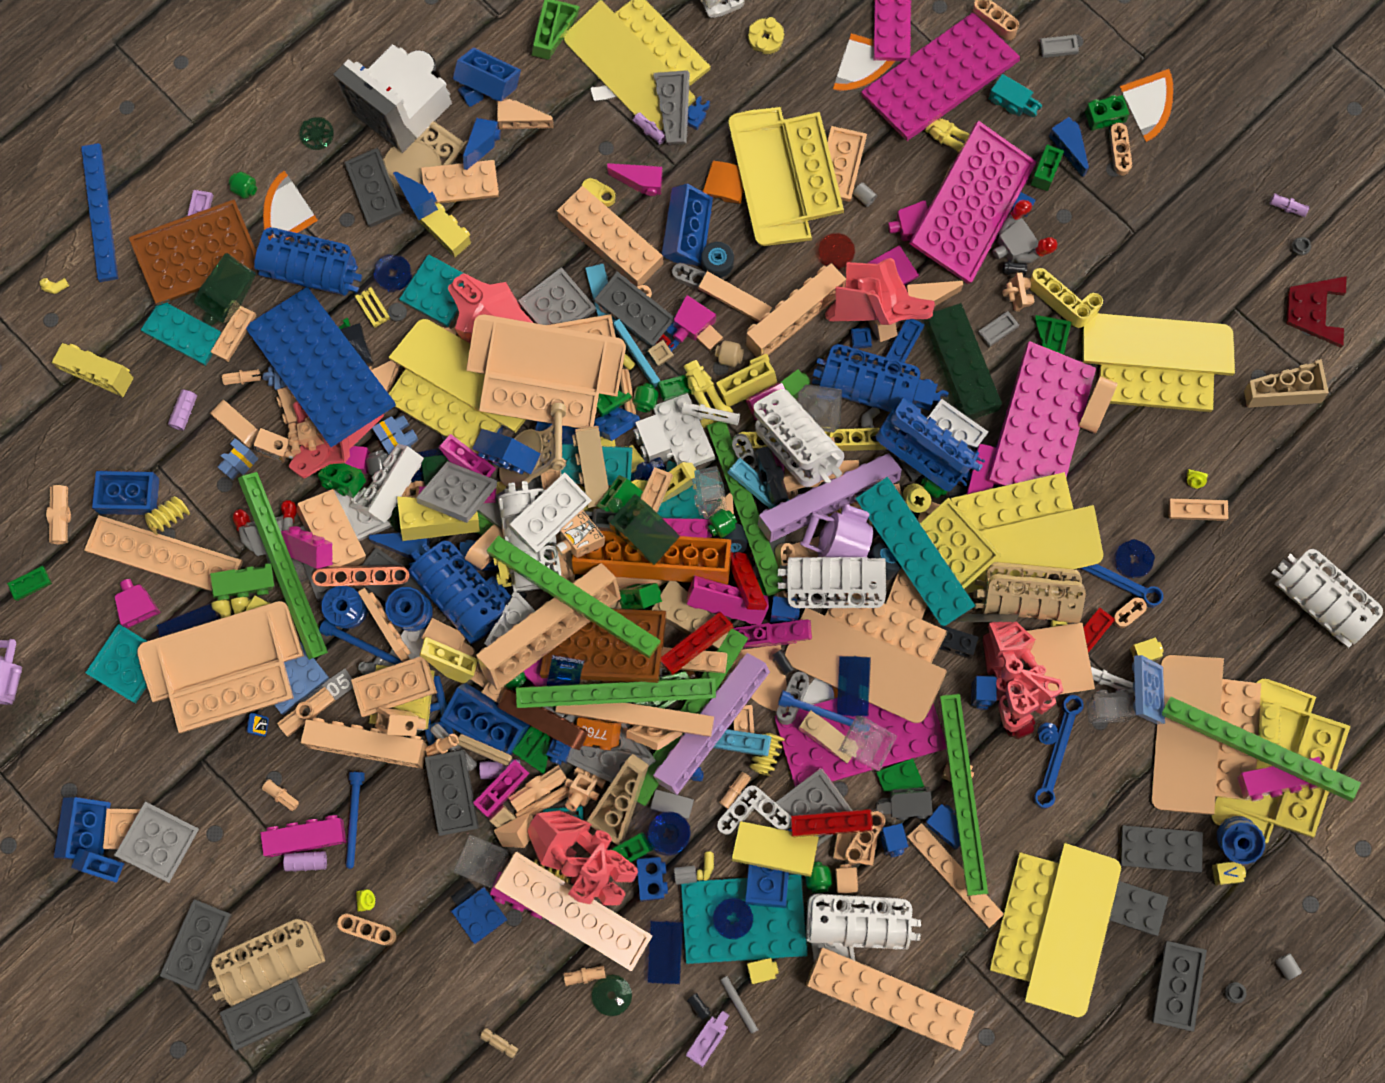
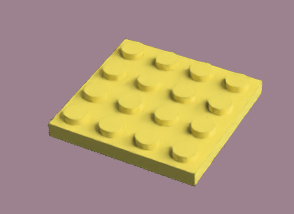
M949 498L920 523L964 589L1001 556Z

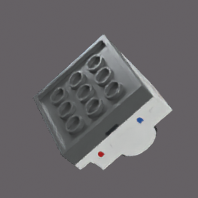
M392 45L368 69L359 62L353 63L348 59L333 74L351 113L402 153L452 104L450 93L446 89L447 84L441 78L435 59L426 51L416 50L407 54L403 48H397L395 45Z

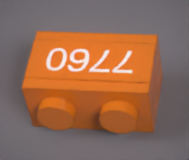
M578 717L577 725L589 732L583 746L591 747L598 745L602 750H611V748L619 745L621 723Z

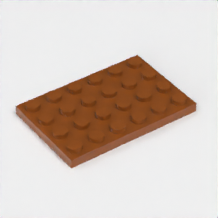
M235 199L129 237L157 306L256 270L254 267L256 249Z
M613 609L661 640L660 645L650 658H647L590 621L543 656L540 671L541 678L658 683L666 626V611Z

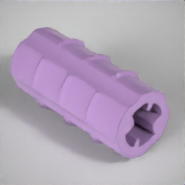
M187 390L180 391L168 422L170 427L184 431L189 416L192 414V408L195 405L196 394Z
M491 760L480 762V778H498L508 766Z
M295 852L284 855L285 871H316L327 868L326 852Z

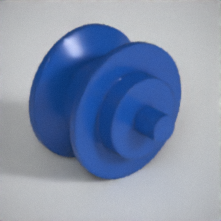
M1044 723L1039 726V740L1043 744H1053L1058 740L1057 727L1053 723Z

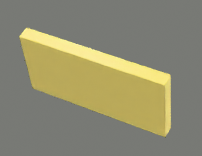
M740 821L732 861L811 877L819 837H793L791 831Z

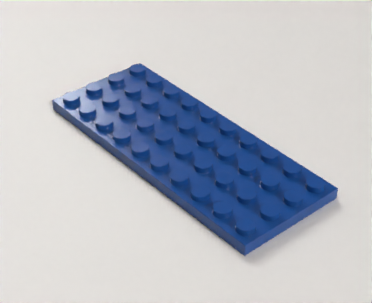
M308 287L250 322L246 330L330 447L338 444L396 406L394 400Z

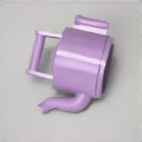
M845 504L841 514L834 512L830 517L812 512V518L800 545L817 551L818 557H867L873 537V528L866 523L869 517L867 511ZM821 518L827 520L820 533L819 545L816 547L811 545L810 541Z
M14 639L9 641L0 640V648H7L5 657L0 656V704L3 705L13 704L22 672L21 666L12 663L16 647Z

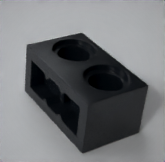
M941 625L940 628L946 630L947 634L939 650L971 659L979 637Z

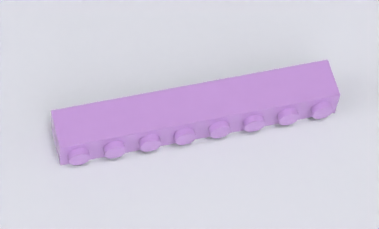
M889 453L879 456L867 464L860 465L855 470L845 472L839 478L830 479L831 483L813 487L810 491L798 494L793 499L780 503L777 507L763 511L759 515L758 527L769 542H773L808 525L812 518V512L827 516L843 508L845 504L850 505L856 502L855 498L886 477H889L892 483L899 481L902 469Z
M749 653L739 660L737 667L727 676L721 688L716 690V698H712L704 706L701 715L714 716L715 718L712 736L683 734L679 743L668 753L666 760L662 765L658 766L653 775L661 786L678 795L770 673L765 662Z

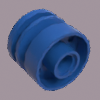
M349 586L331 588L322 600V612L325 618L333 625L342 629H353L359 626L365 620L368 613V608L358 591ZM347 604L346 610L342 611L343 606Z
M401 587L394 590L386 601L385 611L388 619L394 625L408 632H417L424 629L430 623L433 616V607L430 600L420 591L411 587Z
M1232 816L1225 819L1217 830L1219 847L1231 861L1238 864H1249L1262 856L1265 849V838L1262 831L1250 819L1243 816Z

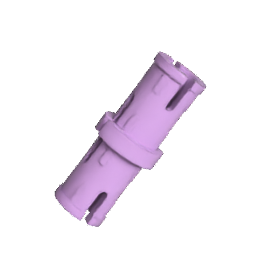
M640 112L635 115L633 122L641 127L646 135H650L658 144H662L665 141L666 135L656 127L653 121L650 122Z
M1276 193L1273 194L1270 200V205L1284 209V212H1292L1302 217H1305L1309 210V206L1295 202L1292 198L1287 199Z

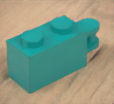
M1004 74L1001 75L990 92L989 99L995 105H1000L1007 109L1009 113L1019 117L1022 112L1031 117H1036L1037 111L1042 108V104L1032 98L1033 91Z

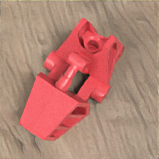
M991 622L988 626L990 632L982 638L988 675L994 674L997 677L996 700L999 701L998 707L1003 726L1009 731L1014 732L1032 720L1033 717L1030 713L1033 711L1042 715L1056 704L1055 697L1064 690L1061 679L1044 676L1046 668L1043 665H1038L1031 653L1036 639L1019 623ZM1023 660L1030 666V671L1023 669ZM1048 684H1056L1058 690L1051 691L1048 688ZM1004 700L1008 701L1009 708L1003 704ZM1047 700H1051L1050 704H1045L1044 702ZM1011 717L1013 721H1017L1015 725L1011 721L1009 722Z
M562 811L537 813L530 823L528 834L541 865L561 870L565 876H571V882L574 886L568 894L577 902L591 905L594 897H598L603 905H620L625 897V892L614 882L609 881L610 875L615 882H633L638 871L632 863L618 852L607 850L612 841L611 836L602 830L596 831L594 836H592L588 832L592 825L591 823ZM575 842H578L591 854V857H575L577 852L569 846H573Z

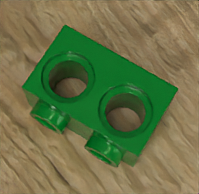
M1112 95L1107 99L1100 101L1096 99L1088 103L1085 114L1090 129L1093 131L1113 126L1116 123H1125L1128 119L1129 111L1123 95Z
M1046 145L1031 186L1045 191L1049 190L1064 153L1063 150Z
M345 463L330 464L322 468L318 474L321 485L325 489H333L342 496L347 495L352 498L357 495L366 482L360 469Z
M658 583L633 584L619 589L622 609L646 608L662 602Z
M640 833L611 850L618 852L631 863L651 852L652 848L644 833Z

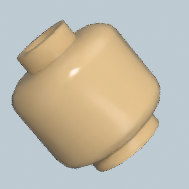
M723 341L721 346L716 347L715 357H718V362L721 365L735 367L738 363L741 364L744 349H741L739 343Z

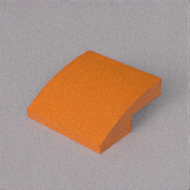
M713 161L703 192L711 197L722 198L724 202L741 203L744 187L739 166Z

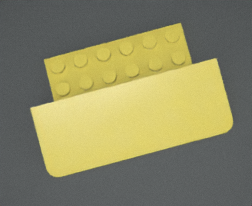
M599 0L564 36L565 43L634 115L639 112L642 113L650 122L653 121L661 131L664 129L663 115L660 110V100L656 89L657 84L653 73L687 70L690 72L689 86H691L710 70V65L646 0H631L616 13L602 0ZM690 91L688 107L695 101V96Z
M781 107L736 113L729 118V127L753 231L758 244L770 246L811 241L809 220L844 213L820 112L783 120Z
M1097 314L1083 327V363L1100 364L1099 377L1102 376L1118 383L1110 404L1212 412L1214 374L1229 376L1235 374L1233 330L1225 324Z
M422 319L415 324L389 356L391 361L405 368V371L389 393L396 404L395 408L446 438L450 434L471 450H473L472 448L481 429L497 433L501 425L516 433L526 419L479 412L485 374L466 371L471 344L432 321Z
M1065 472L951 498V501L1001 554L995 562L1077 569L1098 564L1103 559V549L1094 505L1073 509ZM994 569L993 575L998 572V569ZM986 570L965 588L967 593L974 592L977 589H984V586L975 585V581H985ZM1012 570L1009 575L1018 577L1020 572ZM1034 572L1033 575H1031V577L1035 578V576H1037V573Z
M1269 679L1259 680L1257 683H1261L1260 705L1277 704L1281 706L1279 746L1308 759L1320 757L1323 766L1336 771L1350 726L1312 714L1315 696ZM1257 759L1256 770L1272 767ZM1305 787L1297 793L1290 794V791L1282 792L1283 795L1274 798L1267 795L1263 796L1264 799L1255 802L1217 797L1212 819L1214 823L1220 826L1229 817H1246L1262 831L1265 844H1268L1274 825L1314 838L1329 792L1322 788L1310 790L1309 787Z
M1064 843L1059 863L1020 853L990 971L1030 982L1025 1002L1074 1017L1083 1016L1087 1012L1121 872L1120 863L1114 858Z

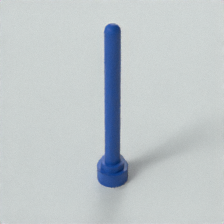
M327 619L320 626L319 631L325 636L334 635L391 664L402 663L399 658L337 629V626L330 623Z
M784 690L781 692L778 701L779 706H794L808 712L813 711L819 716L867 732L870 728L868 724L793 698L794 696L790 695V692Z
M349 772L348 780L350 785H352L346 867L349 869L354 867L360 785L365 780V773Z

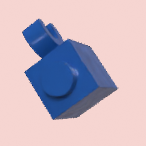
M919 379L912 404L918 408L930 411L932 403L938 404L941 400L940 397H948L949 392L942 390L935 393L938 384L929 379Z
M553 738L547 752V756L551 758L550 762L561 765V763L567 764L571 747Z

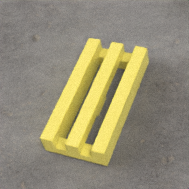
M371 287L368 288V291L361 292V295L355 296L374 328L390 319ZM369 295L373 297L385 317L381 318L369 299ZM365 298L378 319L377 322L374 321L362 299Z

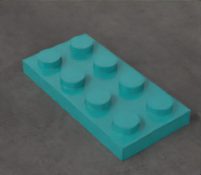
M168 303L156 306L141 329L144 334L204 366L207 365L212 357L211 350L222 334L221 331Z
M562 444V458L566 461V466L561 470V474L566 473L576 484H580L579 473L582 472V467L577 465L575 455L579 453L578 446ZM602 446L608 485H612L619 475L631 481L633 448Z

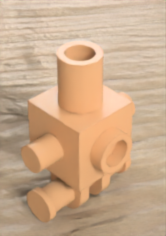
M309 417L305 418V422L288 424L290 431L288 438L289 445L292 447V454L301 453L299 445H303L306 449L313 451L316 450V446L324 444L323 436Z
M577 767L574 775H577L575 780L573 781L568 778L565 782V786L570 788L569 800L565 804L566 808L570 811H576L580 804L586 806L590 798L597 801L600 794L595 792V787L598 785L603 789L607 780H603Z

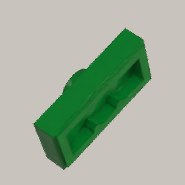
M682 375L658 382L657 386L663 401L687 393L691 394V389L688 387V377Z
M41 566L7 584L14 600L19 601L51 585L52 582L45 567Z

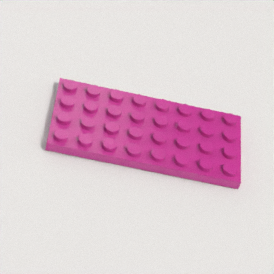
M971 13L910 58L861 91V94L908 141L1019 62L1020 56L976 14Z
M977 121L909 244L967 284L972 283L1033 170L1036 161L986 125Z
M1029 341L1026 343L987 479L988 482L1002 487L1064 472L1067 477L1080 429L1078 425L1084 415L1096 371L1095 367Z
M852 694L814 704L817 707L869 725V730L864 732L820 716L859 747L848 764L799 731V726L809 714L808 711L799 709L794 721L788 725L781 724L777 719V715L774 716L779 735L785 739V741L781 742L795 787L821 768L830 780L834 782L901 763L912 758L915 759L946 750L945 738L934 703L926 718L920 723L910 722ZM789 712L782 714L783 717L785 718L787 715H789Z

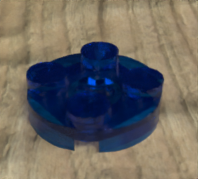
M391 254L378 260L374 277L381 288L393 293L405 288L412 280V270L404 257ZM390 270L398 271L395 276H389Z
M658 457L648 464L642 462L637 465V471L631 474V482L634 480L649 481L654 467L666 471L667 467L662 458Z
M1137 539L1124 542L1115 553L1116 569L1120 574L1131 579L1142 578L1147 575L1152 569L1155 555L1151 548ZM1130 555H1136L1139 563H1131Z
M730 898L722 901L716 907L713 914V923L721 936L735 940L744 937L750 931L753 925V914L751 908L743 900ZM732 913H736V917L739 918V921L735 922L734 925H731L730 920L727 919Z

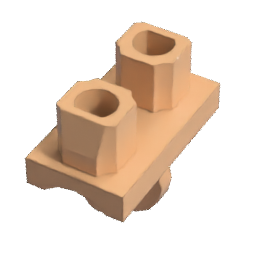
M1016 273V276L1007 283V289L1002 291L1003 296L1009 297V301L1013 302L1014 311H1020L1034 303V296L1025 292V290L1031 287L1030 278L1023 277L1022 273Z

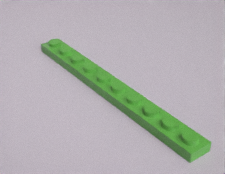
M715 422L707 425L767 595L770 596L786 589H778V583H784L782 576H778L779 567L769 540L758 527L759 512L752 493L727 473L738 460L732 447V438L727 424Z
M255 472L238 478L308 659L326 654L328 651L259 475Z
M497 536L487 549V554L647 658H650L660 645L661 640L502 537Z
M731 629L717 651L728 654L725 674L704 672L701 678H715L717 690L748 641V637ZM712 698L688 699L681 711L701 714L704 706ZM681 736L654 753L653 757L656 761L648 767L637 800L642 805H647L659 785L653 776L656 769L663 764L668 753L676 747Z
M715 678L659 680L658 683L618 682L516 687L517 708L716 698Z
M960 694L940 696L967 896L988 894Z
M1171 696L1162 712V716L1350 802H1353L1361 782Z

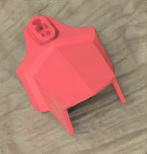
M892 258L885 259L879 264L847 262L845 288L836 286V300L826 311L825 317L828 321L878 320L881 325H891L906 319H928L932 317L935 302L909 296L897 272L895 261Z
M461 274L448 287L449 293L459 310L455 330L461 339L470 344L474 321L479 315L484 314L533 323L520 309L518 301L506 282L489 285L467 274ZM460 283H464V288L462 286L459 287L458 285Z
M296 401L293 407L297 416V424L305 422V418L308 415L298 401ZM384 414L333 447H330L325 439L324 444L316 446V450L313 451L301 445V453L296 454L290 462V469L304 479L330 464L345 463L350 457L349 449L383 418Z

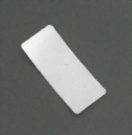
M607 86L591 88L594 100L617 97Z

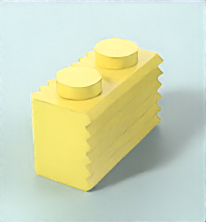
M1261 704L1258 736L1279 745L1281 706L1277 704Z

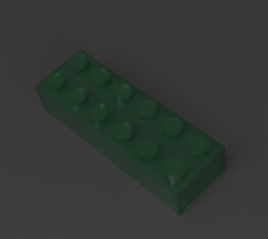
M962 303L933 312V316L925 319L924 324L958 410L971 420L999 411L1002 402Z

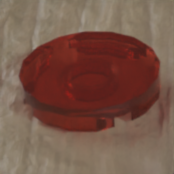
M833 233L824 237L820 242L818 254L825 266L832 263L836 269L846 267L847 262L853 261L855 246L846 235Z

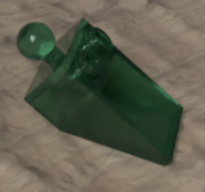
M228 253L224 254L205 280L194 300L196 305L206 311L203 321L210 326L216 325L218 321L222 324L229 322L242 305L256 276L255 272Z
M636 494L624 507L621 499L617 497L611 498L607 503L609 511L617 513L609 522L610 529L654 566L680 537L650 505ZM634 511L640 512L637 516L633 515ZM626 525L627 528L624 530L621 526Z

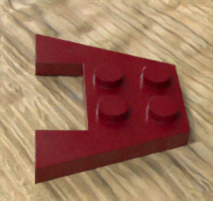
M1347 276L1290 287L1287 298L1286 324L1342 348L1344 346V328L1326 326L1327 294L1344 296L1346 294Z

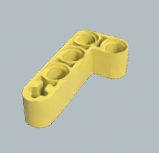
M1043 268L1035 269L1030 278V289L1063 318L1071 321L1074 327H1084L1097 315L1103 304V298L1097 293H1091L1083 300L1079 299Z

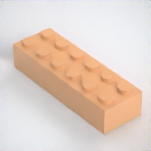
M581 186L557 210L559 221L636 287L643 285L663 265V255L585 187Z
M832 263L827 267L823 266L813 279L810 277L804 282L801 289H795L789 295L790 298L785 302H779L773 312L766 313L761 318V322L757 325L753 324L748 328L746 347L756 357L766 353L770 355L836 300L835 288L836 286L845 288L846 278Z
M313 718L312 721L306 720L301 744L308 749L424 769L427 753L425 749L428 747L419 736H409V738H406L402 735H387L376 728H371L370 731L363 729L359 725H351L350 728L345 726L344 723L332 721V724H328L320 718Z

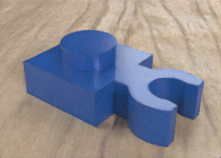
M701 96L696 99V107L690 105L688 108L687 125L695 130L699 129L706 117V112L704 111L710 107V101H707L705 105L700 104L702 101Z

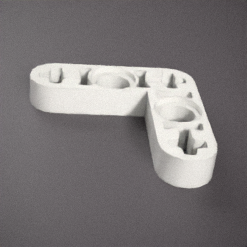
M749 786L720 818L718 829L725 835L733 834L739 828L740 821L744 822L754 809L781 830H787L791 827V816L758 787ZM750 791H752V792L757 791V792H756L757 798H756V799H753V798H752V799H750V801L748 802L749 804H751L750 807H748V805H747L746 803L742 802L743 799H745V800L747 801V800L750 798V795H749V792H750ZM771 803L773 805L772 812L764 813L762 810L763 805ZM738 805L745 807V813L742 816L735 814V808ZM778 809L780 810L777 813L779 816H781L782 818H784L785 816L787 817L786 825L781 824L779 826L778 824L780 823V821L776 817H773ZM730 814L738 819L737 823L734 820L730 823V830H723L725 827L723 823H728L732 819L729 817Z

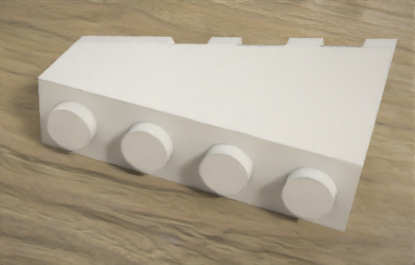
M397 444L383 462L384 470H379L373 475L371 485L368 488L364 487L360 492L362 496L357 503L353 501L350 507L376 521L385 523L391 517L392 511L398 503L397 496L402 497L403 492L410 485L415 472L421 467V462L424 458L410 447Z

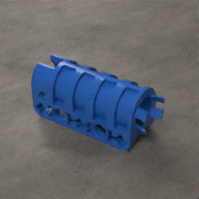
M273 227L265 229L262 233L254 265L256 270H260L259 276L344 296L348 294L349 290L358 292L359 288L352 286L353 280L361 282L362 275L355 273L358 266L348 245ZM274 234L276 238L269 240L268 236ZM288 237H293L294 242L285 239ZM324 245L330 246V250H326L321 247Z
M837 344L831 348L827 361L818 358L817 363L825 367H816L813 376L819 379L813 378L812 384L820 385L819 392L891 412L897 408L902 397L911 403L913 402L920 378V370L914 365ZM853 355H859L862 358V361L852 359L851 357ZM894 365L898 368V372L890 370L888 367ZM910 371H913L915 376L910 375Z
M902 397L897 408L890 412L876 434L877 441L943 490L951 491L959 481L964 486H967L962 477L968 481L972 476L969 470L973 469L979 472L983 466L976 462V459L983 463L985 460L978 457L979 452L977 450L973 452L967 447L968 444L965 441L955 439L951 436V431L947 428L944 430L936 425V420L920 413L921 409Z
M442 541L432 549L426 543L423 544L422 548L426 553L422 556L417 550L411 553L415 562L409 563V575L413 577L470 644L479 641L490 633L495 624L498 623L505 608L504 601L475 568L465 560V557L451 542ZM442 549H449V554L447 552L442 553ZM455 561H461L463 567L460 569ZM480 589H485L488 592V596L485 597ZM499 605V611L494 606Z

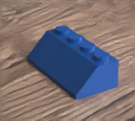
M689 184L672 188L662 250L663 257L675 263L701 266V253L704 247H706L713 197Z
M467 683L457 687L440 721L461 734L509 755L513 753L530 726L498 708L497 702Z

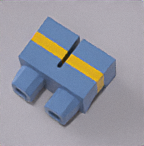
M404 415L393 419L391 416L372 427L389 455L397 444L411 448V445L419 440L413 429L406 434L402 433L401 430L409 426Z
M236 438L230 443L234 447L229 454L224 453L220 455L224 460L218 466L232 480L239 472L244 476L259 459Z

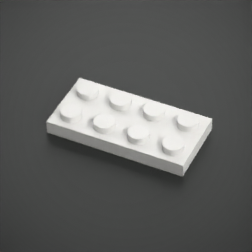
M687 393L657 404L653 410L659 418L676 465L678 466L680 463L686 462L693 463L694 467L714 460L715 455L698 417L682 414L683 403L692 404Z
M564 473L511 522L509 527L536 554L592 500Z

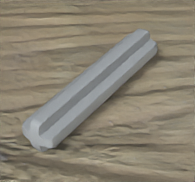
M435 724L430 729L437 739L449 736L439 724ZM457 745L448 750L454 752L464 749ZM466 753L468 769L471 771L477 763Z

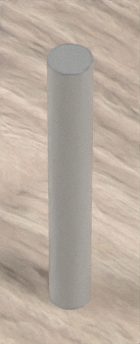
M727 976L720 981L750 1033L756 1032L758 1028L729 978Z

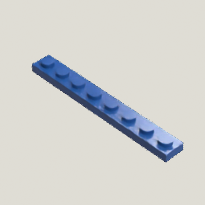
M100 143L81 146L99 282L118 279L102 146Z

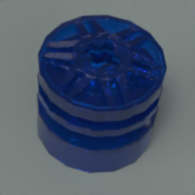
M672 811L663 812L656 816L649 825L647 839L651 848L663 856H672L681 852L689 843L691 836L690 825L687 820L679 813ZM666 830H668V832H673L671 840H668L667 837H663Z

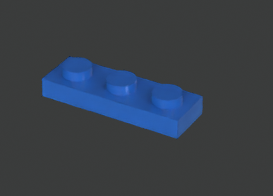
M906 319L886 358L905 363L925 324L915 319ZM891 365L888 367V369L898 372L896 366Z

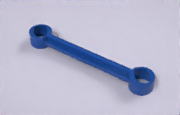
M1098 564L1080 568L1142 598L1149 608L1158 606L1163 600V592L1158 587L1146 588ZM1156 592L1159 601L1150 603L1146 595Z
M1076 695L1068 696L1062 703L1064 715L1058 732L1059 738L1055 742L1042 787L1034 794V803L1041 809H1047L1055 802L1053 789L1075 717L1083 710L1084 706L1082 699ZM1074 699L1078 702L1079 708L1070 712L1066 708V703ZM1042 792H1047L1051 796V801L1042 805L1037 797Z

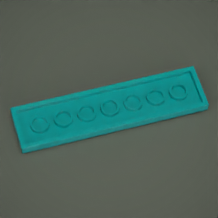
M886 477L855 498L862 509L869 513L868 518L940 625L946 626L975 607V604L889 477Z

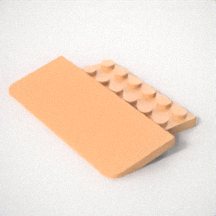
M483 314L479 315L474 321L466 371L485 374L479 412L553 424L554 417L551 416V405L562 403L566 406V415L562 417V426L581 429L594 426L599 394L618 396L626 345L622 339Z
M859 593L852 594L855 599L862 598ZM885 603L878 608H829L825 616L805 608L800 620H811L812 640L789 644L785 654L795 669L910 722L920 723L926 718L947 673L945 669L932 664L947 634L946 630Z
M280 601L147 641L138 648L141 669L152 702L170 698L179 733L188 732L294 699L284 662L304 657L290 610L285 603Z
M1169 655L1162 660L1165 706L1171 696L1258 736L1261 683L1223 679L1224 658ZM1165 717V724H1157L1152 804L1155 808L1164 811L1214 815L1215 797L1244 800L1237 777L1243 772L1256 770L1257 759Z

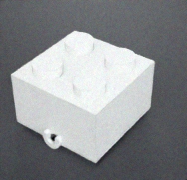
M657 414L635 422L634 437L637 445H641L643 460L648 462L650 467L671 460L673 453H671V448Z

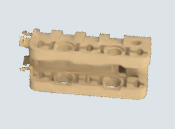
M994 562L986 569L985 581H975V585L984 586V589L974 590L973 598L982 600V603H976L975 608H982L983 614H1019V618L1029 617L1080 623L1086 591L1082 584L1081 574L1077 570ZM994 569H998V572L993 575ZM1012 570L1020 572L1018 577L1009 574ZM1034 572L1037 573V576H1035V578L1031 577V575H1033ZM1055 573L1059 575L1058 580L1048 579L1050 574ZM1072 576L1076 577V580L1070 581V579H1072Z
M296 919L215 956L212 960V969L216 978L208 982L210 988L216 985L217 988L220 987L221 989L220 992L213 994L215 1001L226 999L229 1005L234 1006L303 974L309 968L326 961L313 925L310 922ZM284 934V940L280 942V937ZM244 952H246V958H245V959H243V953H244Z

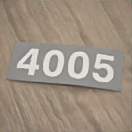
M343 669L305 697L300 703L307 701L324 687L337 700L353 688L352 677L346 669ZM310 707L305 708L308 715L310 714Z

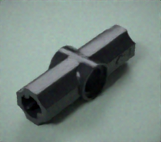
M768 446L756 450L754 455L760 469L759 481L762 485L766 486L772 504L779 505L782 502H786L789 498L783 484L784 473L782 468L776 465L773 454Z

